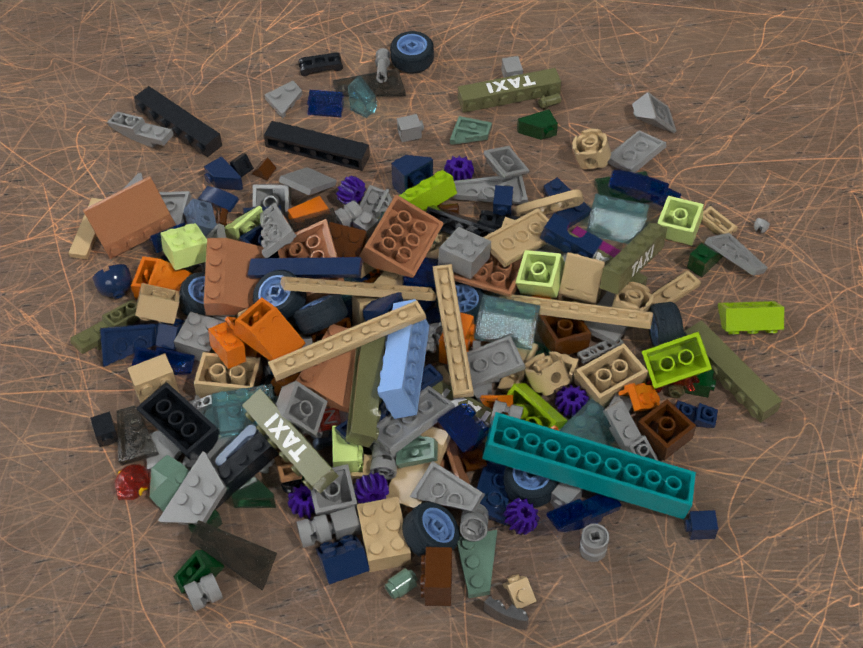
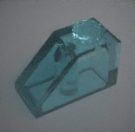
M357 76L348 85L350 110L367 118L377 108L376 96L363 78Z

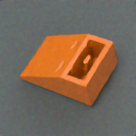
M142 256L131 288L137 300L142 283L180 291L182 282L193 273L184 269L175 270L171 263L162 259Z
M262 297L235 320L234 335L270 361L301 349L306 344L281 312Z

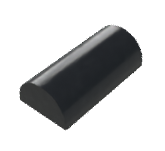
M167 382L136 407L137 411L190 460H197L202 451L208 454L218 441V428Z

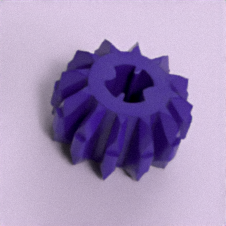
M459 155L458 158L452 156L451 160H447L444 171L452 175L454 181L471 179L474 168L472 160H468L467 156L461 158Z
M356 176L345 177V180L341 181L336 195L338 196L337 199L344 205L351 201L358 203L366 191L365 183Z
M570 384L569 388L563 386L561 391L557 392L555 399L558 412H564V417L571 415L573 419L575 415L581 417L583 412L587 411L589 396H586V390L580 391V386L573 388L572 384Z
M370 472L366 476L362 475V478L356 479V483L353 485L358 503L383 500L389 494L387 480L379 472L375 474Z
M302 483L300 488L293 486V493L288 494V507L293 515L298 514L300 518L307 515L310 519L311 513L316 514L311 490Z
M518 498L506 506L503 516L507 518L504 523L510 525L509 530L515 529L516 535L521 533L525 535L537 527L540 517L536 515L539 510L533 508L534 503L528 504L527 499L521 500Z

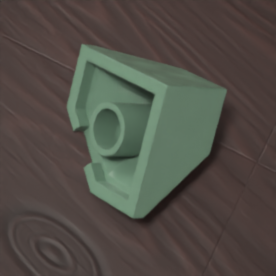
M166 455L151 468L149 498L162 512H164L190 472L182 463L169 455Z

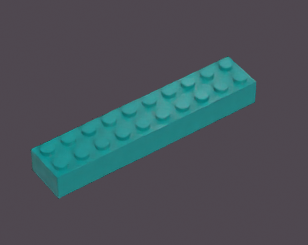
M495 412L489 428L482 459L681 519L686 517L692 507L696 476L694 471Z

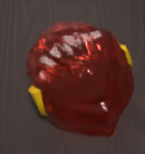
M131 464L118 472L115 479L118 500H134L142 496L143 491L148 490L150 477L145 466Z

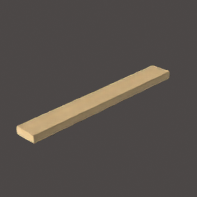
M452 264L433 266L453 399L472 397L474 392Z
M284 276L281 277L280 283L283 289L287 291L385 297L401 292L403 299L436 301V293L430 287Z
M500 294L496 309L645 329H651L654 315L653 312L514 294L511 297Z
M414 301L269 361L268 364L276 381L411 324L426 319V314L419 302Z

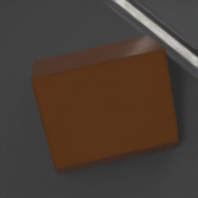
M267 157L260 162L252 172V175L268 180L275 172L276 166Z

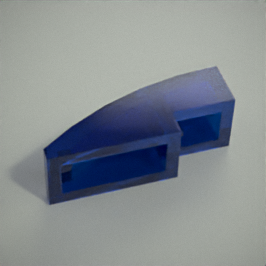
M136 346L131 366L166 354L174 375L192 373L194 355L156 347V351Z

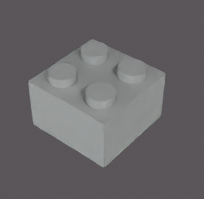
M458 227L439 247L438 265L452 264L453 272L472 279L490 258L491 241Z
M190 312L174 340L177 354L200 361L203 352L215 353L210 346L208 329L225 321Z

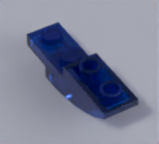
M613 170L608 187L635 199L641 200L645 198L663 207L668 196L681 197V193L668 188L669 184L628 171Z
M598 494L584 501L577 499L547 512L546 516L559 532H570L601 522L603 517L620 510L622 505L617 499Z

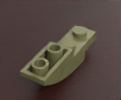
M132 299L102 315L101 322L71 337V344L82 354L93 348H96L98 351L101 350L100 328L134 325L139 320V317L135 316L137 302Z

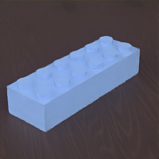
M416 299L393 303L392 310L412 303ZM426 319L388 334L387 341H385L386 350L383 356V368L380 371L381 380L377 392L379 397L383 399L387 411H390L394 419L414 416L418 412L430 327Z

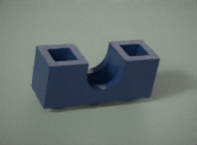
M554 213L544 226L540 239L564 253L569 252L594 259L604 240L588 231L583 237H573L568 232L570 221Z

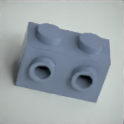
M192 198L189 204L185 206L184 215L187 224L196 223L206 237L217 225L212 203Z

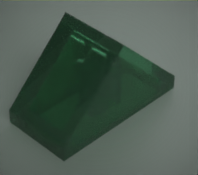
M255 476L232 494L234 508H276L274 494Z

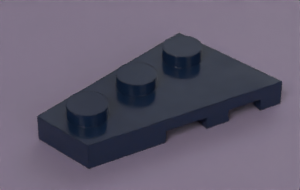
M558 177L545 184L543 188L547 197L571 191ZM583 202L579 206L557 211L556 214L570 221L569 229L590 216L592 209Z
M159 323L100 328L103 367L156 345Z
M486 460L487 467H483L476 488L485 494L480 504L486 507L489 520L508 526L509 524L504 523L507 518L503 516L504 511H506L505 508L509 504V498L504 486L506 466Z

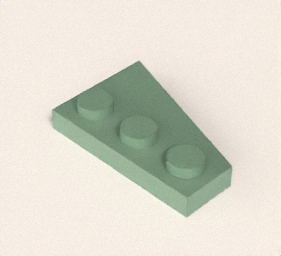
M497 530L487 531L486 536L482 540L473 542L466 540L463 536H459L457 548L468 598L490 595Z

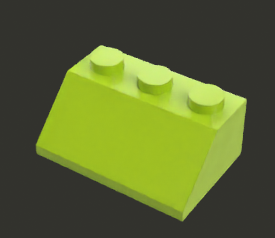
M441 170L428 179L422 180L416 186L407 189L399 196L426 212L428 206L441 204L456 195L457 190L453 176Z
M775 301L718 303L721 326L726 332L728 331V334H739V331L757 334L759 330H766V333H778V330H784V306Z
M699 332L641 351L654 389L712 370Z
M526 383L513 384L507 395H513V405L523 407L521 420L548 428L555 425L559 431L562 430L568 421Z

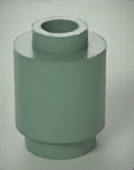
M404 568L388 579V583L384 586L393 599L401 598L417 586L416 581L418 579L411 569L408 571Z

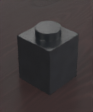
M110 411L90 417L99 447L109 446L119 441Z

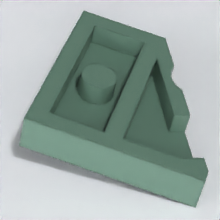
M459 116L450 138V144L488 140L492 123Z

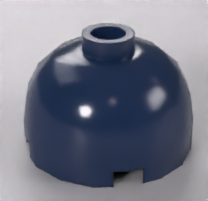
M125 264L109 266L110 270L104 272L102 269L94 274L93 281L95 287L105 297L122 298L132 284L130 270Z

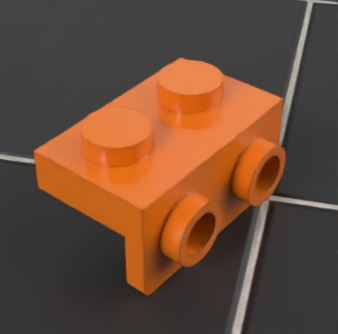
M632 383L625 385L624 390L618 392L619 396H630L634 411H649L660 405V397L653 385H646L645 383L636 385Z

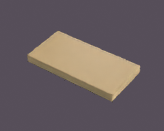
M537 208L483 238L491 241V254L506 267L521 259L525 250L535 251L548 244L540 239V236L549 219Z
M430 427L421 436L434 438L438 442V461L434 462L440 465L452 433ZM431 462L403 468L397 466V474L395 478L391 479L389 494L386 495V499L398 497L401 505L413 509L419 504L426 502L411 498L410 495Z

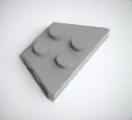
M202 451L160 516L159 522L163 524L205 525L227 491V487L211 463L210 457Z

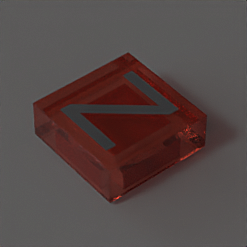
M325 409L320 423L321 431L330 430L332 426L341 424L339 409Z

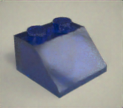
M466 403L459 404L437 420L462 452L473 451L487 439L489 426L483 420L480 421L475 415L477 413L476 410Z

